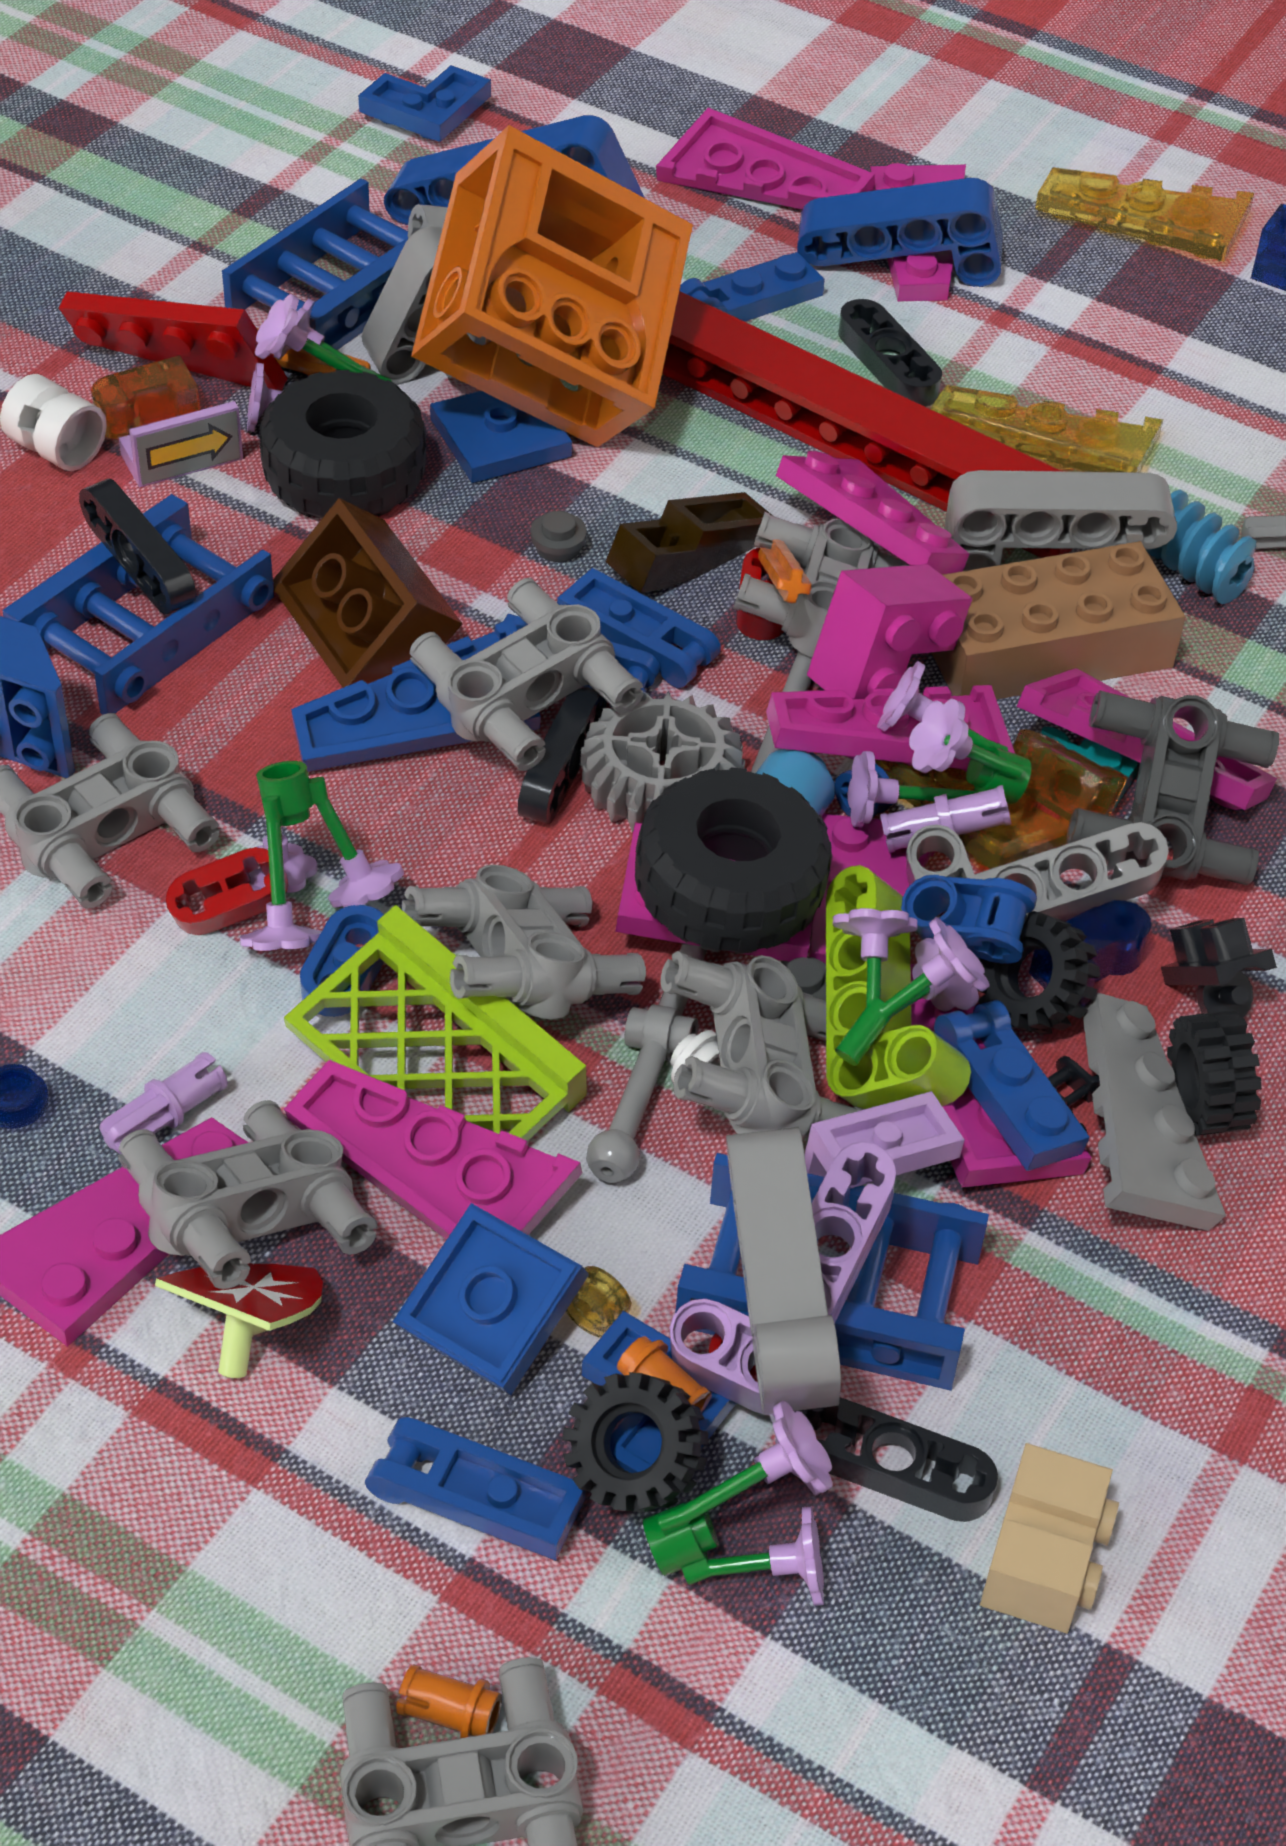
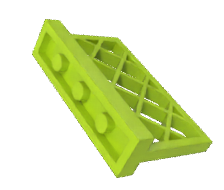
M394 905L377 921L378 933L284 1016L285 1026L325 1062L331 1060L366 1075L368 1074L359 1067V1048L397 1047V1074L368 1076L405 1091L406 1089L445 1088V1107L453 1110V1088L493 1087V1114L465 1115L466 1121L485 1129H493V1132L500 1134L501 1129H512L509 1132L510 1134L528 1141L562 1108L569 1113L587 1095L586 1065L506 997L475 996L459 999L455 997L451 990L450 972L451 969H456L453 965L456 955L397 905ZM379 958L398 973V990L360 991V975ZM406 981L417 990H406ZM351 984V991L342 992ZM406 1005H435L445 1013V1030L406 1031ZM398 1006V1032L359 1033V1007ZM351 1007L350 1033L321 1034L309 1021L324 1008ZM453 1021L463 1030H453ZM482 1045L492 1054V1071L453 1072V1046ZM445 1046V1073L406 1074V1047ZM340 1049H350V1058ZM500 1061L511 1071H500ZM500 1086H530L544 1099L530 1113L501 1114Z

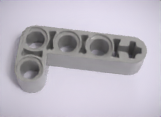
M978 470L960 475L953 482L949 493L944 529L951 533V538L970 553L963 570L968 571L1000 565L1003 548L1097 549L1141 541L1145 549H1154L1167 544L1174 538L1177 531V521L1169 485L1158 474Z
M1138 822L974 874L965 847L958 834L949 827L936 824L919 829L910 838L906 854V874L909 885L926 875L936 874L945 877L982 880L988 878L1013 880L1029 887L1036 893L1037 902L1033 911L1065 921L1144 895L1153 890L1161 879L1169 850L1167 840L1160 830L1150 824ZM937 851L949 857L952 863L942 871L933 872L922 867L918 859L927 852ZM1134 851L1138 859L1149 858L1146 867L1140 868L1135 859L1125 861L1127 852ZM1069 869L1083 870L1090 876L1093 884L1085 889H1072L1063 883L1060 875ZM1114 869L1112 879L1109 880L1108 871Z
M799 1127L726 1135L730 1182L763 1415L774 1414V1405L782 1400L789 1403L794 1411L838 1406L841 1390L838 1343L833 1317L828 1315L800 1129Z

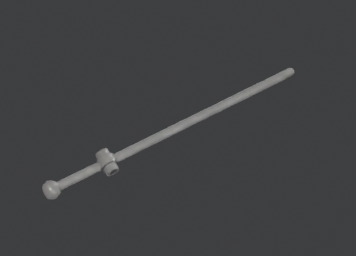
M798 651L782 692L808 691L812 679L807 676L812 657ZM768 726L751 769L753 773L758 771L769 754L780 749L774 747L770 726ZM682 944L680 952L685 953L687 956L704 960L707 950L702 949L701 946ZM663 992L658 1005H651L649 1010L633 1007L628 1014L624 1034L625 1045L641 1048L609 1130L595 1135L588 1145L586 1161L592 1173L605 1182L615 1183L631 1177L638 1168L640 1151L634 1138L665 1059L671 1060L675 1048L685 1037L690 1034L698 1035V1019L682 1016L689 999L687 997Z

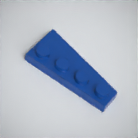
M514 617L496 624L495 631L472 641L467 636L447 644V646L462 660H466L516 632L517 628ZM411 660L392 667V674L367 684L365 681L360 680L291 709L301 761L306 764L308 772L471 742V740L464 739L456 734L452 727L451 713L438 700L436 685ZM540 712L524 720L532 730L540 729Z

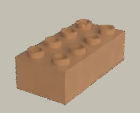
M1141 541L943 575L973 598L964 621L963 631L958 638L955 649L931 652L953 696L970 695L972 687L976 685H992L996 700L1019 696L1022 694L1025 685L1074 668L1102 681L1174 667L1186 616Z

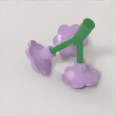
M869 908L854 909L849 914L843 913L833 916L834 927L842 929V932L862 938L861 959L867 961L866 1008L835 1049V1052L843 1060L857 1066L890 1019L921 998L931 1000L937 1009L944 1012L950 1011L954 1007L968 1010L976 1005L979 1000L978 990L984 991L990 987V984L984 975L985 969L976 955L967 948L966 943L950 925L946 926L937 917L929 922L934 939L926 938L917 943L915 947V956L918 963L915 964L912 970L914 980L884 1002L881 1000V962L888 960V938L899 936L901 933L916 931L917 919L910 918L909 914L904 911H879Z

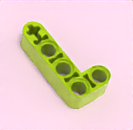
M858 865L842 870L832 880L826 896V1077L828 1086L836 1095L852 1106L862 1108L863 1110L931 1091L939 1103L945 1106L956 1101L968 1086L971 1075L969 1061L960 1051L929 1028L922 1025H912L911 1005L890 1019L857 1066L849 1064L835 1052L839 1043L866 1008L867 961L861 959L862 938L842 932V929L834 927L833 916L843 913L849 914L851 910L860 908L876 909L879 911H902L903 896L869 868ZM910 932L888 938V960L881 962V1000L884 1002L911 983Z

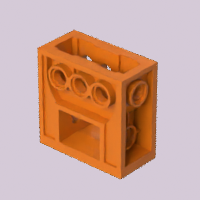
M508 125L456 173L411 357L598 448L655 408L693 224ZM467 332L478 338L485 337V345L473 342L467 335ZM520 359L532 364V366L525 365ZM560 379L574 386L578 384L577 391L567 389Z

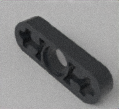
M855 299L845 303L841 308L838 335L844 344L885 388L925 407L934 404L938 400L942 379L940 366L881 304L868 299ZM891 350L900 353V355H886L878 351Z
M108 478L80 491V507L87 524L161 613H172L196 600L195 584L184 562L114 480Z
M585 685L567 695L544 738L545 745L543 747L546 749L544 757L536 766L527 770L522 782L517 808L519 816L547 824L552 823L581 768V749L584 747L590 723L598 722L603 708H606L607 701L592 687Z
M841 1397L838 1406L799 1410L807 1417L814 1430H818L822 1422L835 1426L834 1433L831 1432L827 1436L826 1441L817 1439L830 1458L832 1470L828 1472L829 1474L954 1521L967 1522L976 1520L989 1510L998 1481V1472L990 1456L979 1448ZM857 1433L864 1435L859 1456L850 1453L851 1446L855 1445ZM883 1444H897L911 1454L913 1463L903 1470H888L875 1461L872 1452ZM926 1459L935 1461L934 1469L932 1468L929 1482L922 1480ZM959 1473L967 1474L973 1478L972 1484L969 1485L965 1493L952 1489L953 1482L958 1478Z

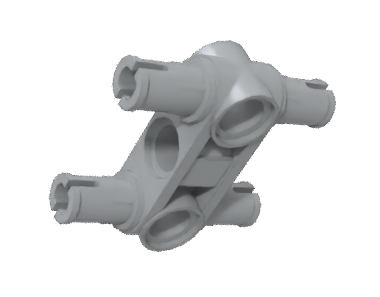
M765 512L753 546L771 549L773 539L784 541L795 559L801 562L800 566L805 568L804 573L812 583V590L809 595L799 594L796 603H788L783 600L775 585L750 577L751 575L745 573L733 609L742 610L782 625L781 630L785 631L786 635L789 636L792 646L800 653L813 657L841 570L909 566V564L891 555L879 552V546L874 545L875 542L841 519H831L825 525L820 524V526L814 524L812 529L798 523L795 524L777 518Z
M532 578L518 581L509 590L507 595L508 607L528 624L466 660H462L435 632L421 635L410 648L411 662L436 685L438 700L451 713L452 727L456 734L471 741L492 742L519 771H527L536 766L544 757L546 750L543 747L545 745L544 740L524 720L585 685H590L617 713L630 711L641 701L643 691L641 690L643 684L615 659L613 645L601 633L600 618L596 612L578 604L559 605Z
M115 713L101 715L89 728V735L92 737L90 742L106 759L36 794L28 788L9 765L0 766V813L5 817V830L8 836L20 850L21 861L25 870L32 875L42 878H58L84 908L99 906L107 900L112 892L110 877L103 872L93 859L163 823H167L192 852H201L211 847L217 841L220 832L217 828L219 827L218 822L195 800L194 787L192 782L180 770L179 757L175 749L169 744L160 741H140Z
M486 865L478 870L476 878L465 879L456 887L419 888L418 886H409L404 893L407 900L402 901V910L420 926L457 927L460 932L465 934L480 955V957L457 955L454 958L453 965L456 969H451L450 985L454 996L458 999L475 996L507 997L518 1008L532 1016L542 1019H559L568 1015L571 1004H582L592 995L616 993L638 995L643 988L640 982H631L645 981L646 967L641 955L638 953H627V955L591 954L568 928L567 925L585 927L588 924L589 917L586 914H578L591 913L592 911L591 894L585 886H576L574 888L539 887L525 873L503 865Z
M680 951L672 954V960L668 959L661 973L662 990L665 993L677 994L710 1006L714 1015L720 1066L701 1061L693 1056L685 1059L686 1065L681 1064L673 1082V1091L678 1099L693 1101L723 1111L737 1134L799 1127L802 1140L809 1137L812 1123L863 1110L859 1107H850L821 1097L818 1091H816L807 1036L826 1043V1001L802 992L796 978L784 964L772 957L760 955L754 957L748 964L736 961L725 963L721 966L687 956Z
M271 1100L255 1103L245 1113L243 1120L246 1122V1125H243V1131L248 1138L253 1140L250 1143L180 1160H174L168 1155L158 1142L155 1134L147 1129L137 1130L128 1134L120 1143L119 1151L121 1155H118V1160L139 1185V1203L150 1217L148 1236L151 1243L157 1249L168 1254L192 1256L204 1269L216 1288L230 1289L244 1281L249 1274L250 1267L247 1263L251 1262V1257L238 1242L314 1222H319L335 1239L341 1251L349 1255L358 1254L366 1250L375 1240L376 1232L373 1229L377 1228V1222L372 1215L365 1211L353 1195L352 1179L341 1166L343 1147L340 1141L333 1135L323 1131L311 1129L298 1130L281 1112L278 1104Z
M525 1657L511 1660L500 1667L499 1679L508 1731L405 1748H397L387 1686L382 1683L372 1682L354 1685L346 1689L342 1699L349 1757L344 1760L339 1775L349 1846H473L520 1837L527 1839L528 1846H578L575 1828L579 1825L584 1810L577 1778V1754L570 1741L568 1731L563 1728L562 1724L554 1720L543 1661L539 1658ZM535 1771H547L554 1774L559 1781L548 1788H534L527 1785L522 1779ZM378 1797H387L400 1804L392 1813L384 1816L371 1815L362 1809L366 1803Z

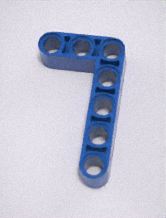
M583 115L521 131L645 198L613 129L602 118L594 115ZM493 139L414 158L405 162L384 196V206L388 214L397 222L408 225L411 211L415 205L448 207L456 173Z

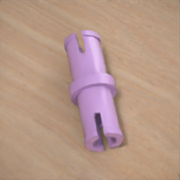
M1003 785L953 799H948L947 794L935 796V803L890 814H880L889 853L908 847L909 840L914 833L929 825L938 824L946 826L958 835L1003 824H1012Z

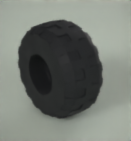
M336 370V372L315 373L299 382L296 380L288 385L268 405L264 411V418L260 423V455L265 480L268 481L272 492L279 499H282L288 506L291 505L299 513L308 517L314 516L322 519L338 498L375 516H382L390 512L397 504L401 505L416 490L418 483L423 479L426 466V432L421 410L416 402H413L399 386L367 372L356 373L350 372V370Z
M732 767L729 770L715 771V768L699 771L697 774L692 775V777H685L663 789V792L655 800H652L645 811L636 845L635 882L637 891L640 892L645 902V907L651 915L661 924L665 925L673 935L685 942L691 941L701 945L702 949L717 953L719 950L733 951L735 954L752 953L762 948L769 949L789 941L798 932L803 931L813 921L817 908H820L828 882L832 858V845L827 834V826L821 815H818L815 809L810 806V802L793 787L789 788L780 783L778 778L765 773L761 775L748 772L747 769Z

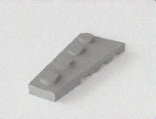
M1097 993L1094 1000L1091 999L1084 1006L1088 1011L1083 1015L1089 1068L1099 1075L1100 1086L1092 1093L1094 1113L1104 1118L1106 1135L1098 1142L1100 1164L1110 1168L1112 1180L1103 1188L1105 1207L1210 1231L1226 1214L1215 1187L1214 1176L1208 1169L1194 1133V1123L1186 1112L1174 1080L1175 1073L1167 1061L1156 1032L1155 1020L1145 1005Z

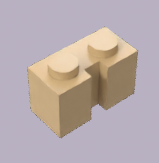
M1025 1443L980 1606L1068 1634L1076 1607L1079 1606L1091 1610L1096 1596L1103 1565L1090 1562L1089 1559L1093 1542L1108 1546L1120 1502L1106 1498L1113 1469Z

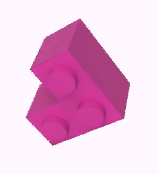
M928 564L841 570L807 676L824 690H843L852 699H866L872 689L894 688L895 690L903 674L906 672L912 654L951 651L955 649L958 638L963 631L964 621L973 598Z

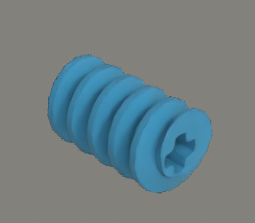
M1181 489L1171 493L1177 521V531L1174 538L1161 547L1146 549V551L1156 559H1162L1163 564L1173 571L1179 570L1180 576L1189 582H1196L1197 588L1206 594L1213 593L1214 599L1219 603H1230L1239 597L1253 576L1255 565L1254 558L1252 557L1256 550V540L1248 535L1242 537L1237 542L1239 529L1236 526L1229 524L1221 529V516L1213 512L1204 517L1205 506L1202 503L1195 501L1188 505V494Z

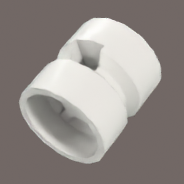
M39 374L27 375L16 382L8 392L2 404L0 414L1 429L8 438L29 450L38 452L44 459L67 471L79 470L90 463L99 452L105 439L107 428L106 416L101 408L78 395L69 393L66 388Z

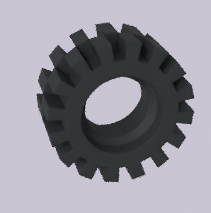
M1029 912L1025 917L1019 939L1023 944L1024 950L1022 958L1018 962L996 963L978 958L985 969L984 975L990 984V987L986 990H978V992L985 994L979 998L978 1003L983 1004L993 1000L1001 1001L1009 1012L1011 1027L1039 1034H1052V1028L1063 1031L1072 1026L1067 1017L1068 1015L1081 1019L1088 1011L1079 1003L1082 996L1092 1000L1096 996L1098 989L1087 986L1088 978H1100V967L1088 963L1089 959L1098 956L1093 945L1083 942L1087 936L1080 929L1072 927V924L1040 912ZM1045 949L1050 954L1053 962L1051 979L1042 993L1034 997H1026L1018 985V974L1021 964L1031 951Z
M1236 1011L1187 1015L1176 1018L1173 1022L1175 1029H1170L1169 1039L1173 1046L1167 1047V1058L1172 1061V1068L1175 1073L1174 1080L1186 1112L1194 1123L1195 1135L1250 1129L1251 1124H1255L1258 1118L1255 1110H1260L1261 1099L1256 1094V1090L1262 1089L1261 1077L1256 1076L1255 1070L1256 1066H1260L1258 1054H1253L1251 1050L1255 1041L1252 1033H1246L1248 1024L1245 1019L1239 1018V1013Z
M629 1372V1375L616 1373L604 1377L606 1383L603 1385L591 1384L583 1391L588 1399L584 1404L574 1402L568 1413L576 1418L573 1429L564 1427L562 1440L571 1442L572 1452L565 1453L563 1456L566 1467L576 1468L578 1475L572 1480L578 1488L590 1491L592 1493L590 1499L600 1505L611 1506L614 1510L642 1513L655 1512L657 1507L668 1508L679 1502L676 1498L679 1493H690L697 1484V1482L691 1479L695 1470L704 1471L707 1458L700 1457L701 1445H709L708 1431L700 1430L698 1423L704 1417L699 1407L693 1406L688 1402L691 1396L682 1388L669 1384L670 1381L642 1373ZM643 1413L652 1418L657 1424L662 1437V1446L658 1458L649 1468L641 1472L631 1473L621 1468L613 1458L610 1440L615 1426L621 1419L630 1414Z

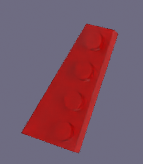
M69 291L66 292L58 307L73 328L76 337L92 346L107 348L251 387L256 363L264 364V380L268 389L282 391L288 379L276 358L273 357V354L270 353L265 359L255 355L258 345L256 341L258 330L245 309Z

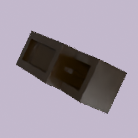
M746 492L668 500L661 519L620 524L605 562L639 593L669 588L695 579L754 548L753 545L765 512H769Z

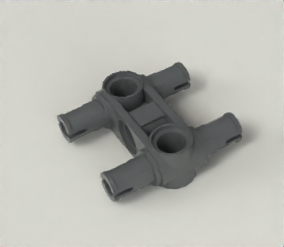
M1101 690L1096 693L1091 706L1089 727L1141 738V744L1144 745L1132 812L1127 820L1076 808L1069 822L1067 844L1127 824L1142 822L1160 830L1163 836L1172 844L1173 858L1172 860H1166L1161 879L1173 877L1188 880L1189 878L1194 879L1197 874L1242 885L1250 884L1257 870L1259 851L1206 838V833L1203 831L1214 768L1218 757L1269 768L1273 764L1278 751L1279 733L1227 721L1226 714L1222 713L1220 709H1216L1208 700L1196 695H1186L1178 699L1159 696L1158 698H1152L1150 702ZM1173 718L1184 719L1192 726L1195 734L1194 741H1186L1176 734L1173 728ZM1134 851L1127 852L1125 861L1135 859L1139 867L1142 868L1146 867L1149 858L1138 859Z

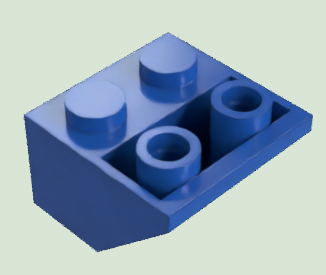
M0 616V757L24 764L37 771H46L68 778L75 772L60 679L38 628Z

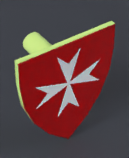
M247 1263L250 1271L244 1281L230 1289H219L212 1284L204 1269L197 1267L156 1278L155 1286L226 1314L218 1372L226 1377L242 1378L247 1375L252 1337L254 1335L300 1320L310 1315L321 1303L323 1281L316 1268L282 1264Z

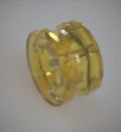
M586 1266L585 1270L589 1273V1276L567 1308L566 1313L572 1321L588 1334L602 1337L623 1310L627 1313L631 1311L632 1302L627 1291L614 1276L596 1266Z

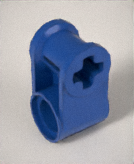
M936 874L926 875L915 880L907 888L902 898L901 909L907 912L910 918L917 919V930L915 932L921 941L926 938L934 939L929 922L940 913L945 912L939 919L946 926L950 925L958 932L966 943L967 948L977 958L996 963H1015L1022 958L1024 950L1023 944L1019 939L1026 913L1034 910L1037 896L1029 887L1009 879L988 878L982 880L945 877Z

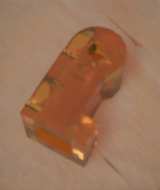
M180 355L104 376L98 379L91 388L93 404L101 408L106 416L107 428L105 437L119 439L120 437L130 435L129 429L200 410L198 386Z
M1028 729L1019 730L1012 746L1015 754L1028 758L1031 763L1030 780L1024 792L1026 795L1069 822L1076 808L1111 815L1128 779L1126 775L1110 766H1100L1076 751L1068 750L1064 745L1046 735Z

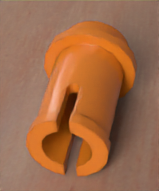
M642 1336L634 1341L622 1354L617 1364V1370L623 1375H629V1372L642 1373L670 1381L669 1384L682 1388L691 1397L688 1399V1402L693 1406L699 1407L701 1412L708 1405L712 1393L706 1387H702L667 1355L668 1345L662 1340L652 1342L647 1336Z
M413 1664L407 1670L399 1690V1694L407 1695L406 1700L400 1698L397 1701L396 1712L404 1717L411 1716L459 1731L460 1738L491 1734L494 1732L500 1715L502 1694L490 1690V1682L488 1680L479 1679L473 1685L424 1670L421 1666Z

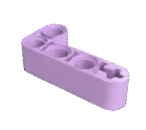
M869 1142L852 1143L840 1150L812 1202L817 1239L826 1235H835L843 1238L851 1247L846 1254L840 1257L831 1258L819 1253L828 1315H832L834 1324L890 1211L896 1180L895 1163L886 1150L877 1144ZM862 1177L870 1178L874 1181V1184H867L864 1187L857 1201L856 1212L848 1207L850 1186L857 1185ZM708 1299L692 1300L681 1306L674 1314L669 1328L672 1359L702 1387L704 1386L708 1390L754 1412L763 1414L758 1382L749 1373L755 1365L749 1316ZM699 1329L712 1330L723 1340V1343L717 1350L708 1354L694 1353L683 1342L690 1333Z

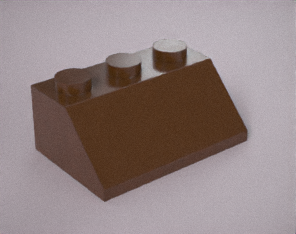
M338 498L273 579L274 591L342 688L360 680L369 684L392 674V667L411 660L410 648L421 635L435 632L446 644L463 624L386 521L341 498Z

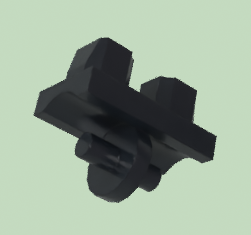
M1232 918L1214 923L1213 919H1202L1170 929L1178 961L1161 966L1165 985H1199L1197 989V1002L1203 1014L1236 1011L1239 1013V1018H1243L1247 1014L1253 1001V987L1248 977L1242 971H1267L1277 968L1272 949H1252L1245 918Z

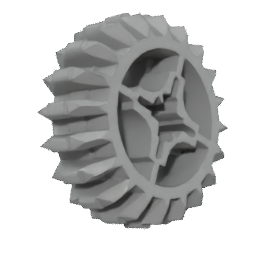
M669 691L663 699H652L644 692L641 701L630 711L617 713L614 709L603 708L598 722L590 723L584 747L581 749L582 781L585 784V792L591 793L595 808L607 809L611 822H617L625 818L628 819L633 832L635 822L642 824L645 811L652 800H655L663 792V789L674 782H678L685 777H692V775L697 774L699 771L715 768V771L729 770L731 767L744 769L745 760L742 759L743 746L740 742V734L733 732L730 718L717 717L714 704L699 708L695 705L693 695L683 701L672 699ZM662 760L665 761L664 765H660Z

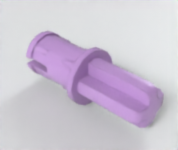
M202 1052L193 1061L163 1081L152 1079L144 1086L145 1093L102 1120L99 1128L107 1146L121 1154L119 1151L121 1141L134 1131L147 1129L155 1134L166 1126L176 1128L184 1121L183 1114L214 1093L220 1092L227 1087V1077L221 1065L209 1073L207 1067L215 1063L216 1059L209 1053Z

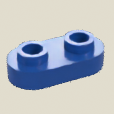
M351 905L339 909L329 918L300 971L302 1000L362 948L357 947V944L365 945L378 933L377 921L384 915L381 911L367 905ZM379 958L360 975V991L370 990L384 964L383 960ZM351 984L342 992L351 991ZM351 1007L324 1008L318 1014L327 1017L343 1016L351 1013Z

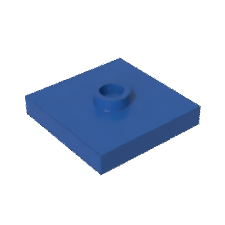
M483 391L430 404L431 421L471 483L572 456V441L565 431Z
M471 1203L392 1322L412 1337L507 1394L512 1395L584 1284L589 1273L582 1265Z

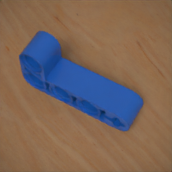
M964 178L817 198L804 205L801 211L797 252L811 265L830 266L951 250L958 278L965 284L973 287L987 286L996 281L1001 274L1003 232L996 195L993 187L986 181L979 178Z

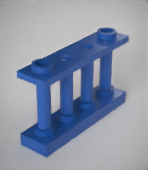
M360 178L223 269L222 279L225 307L246 309L259 301L271 308L279 299L284 301L289 293L278 287L294 277L326 294L317 300L313 306L310 315V327L325 337V343L338 350L363 332L391 271L408 240V231L370 212L369 182ZM363 231L394 248L378 257L347 240L358 232ZM328 253L360 271L349 279L343 280L312 263ZM298 299L296 311L303 307L304 301Z
M171 494L144 512L143 515L181 560L216 581V583L196 596L194 602L176 610L155 627L115 601L136 587L139 588V586L101 542L3 609V617L37 627L46 649L51 647L57 649L95 674L100 713L102 715L117 713L129 703L138 700L144 692L253 612L262 609L268 601L274 598L271 554L262 549L240 566H234L192 540L188 503ZM97 617L134 642L111 657L72 631L89 619Z
M717 1153L713 1165L710 1204L726 1207L709 1268L684 1264L677 1288L676 1312L681 1306L692 1300L708 1299L749 1316L744 1277L736 1276L741 1255L728 1157L725 1154ZM807 1173L812 1204L825 1177ZM863 1185L850 1188L848 1207L856 1212L857 1201L865 1187ZM893 1194L890 1211L834 1324L840 1365L952 1391L965 1328L945 1324V1316L957 1261L978 1265L989 1214L969 1210L956 1203H938L903 1194ZM889 1245L930 1254L915 1317L874 1307ZM708 1329L695 1330L710 1335L715 1334L714 1331Z

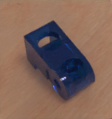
M1113 900L1098 907L1095 906L1065 921L1072 924V927L1080 929L1087 936L1083 942L1093 945L1098 955L1089 959L1088 963L1100 967V978H1088L1087 986L1094 988L1096 982L1109 975H1126L1139 967L1152 926L1151 918L1145 909L1136 903L1126 900ZM1045 949L1034 950L1029 974L1045 989L1051 979L1053 962L1050 954ZM1082 996L1079 1003L1085 1006L1090 999Z

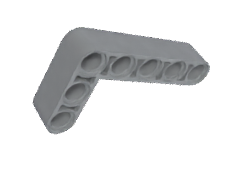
M425 227L409 237L363 329L361 338L364 347L379 373L391 379V382L394 384H403L411 381L418 376L426 364L411 357L443 229L441 227Z

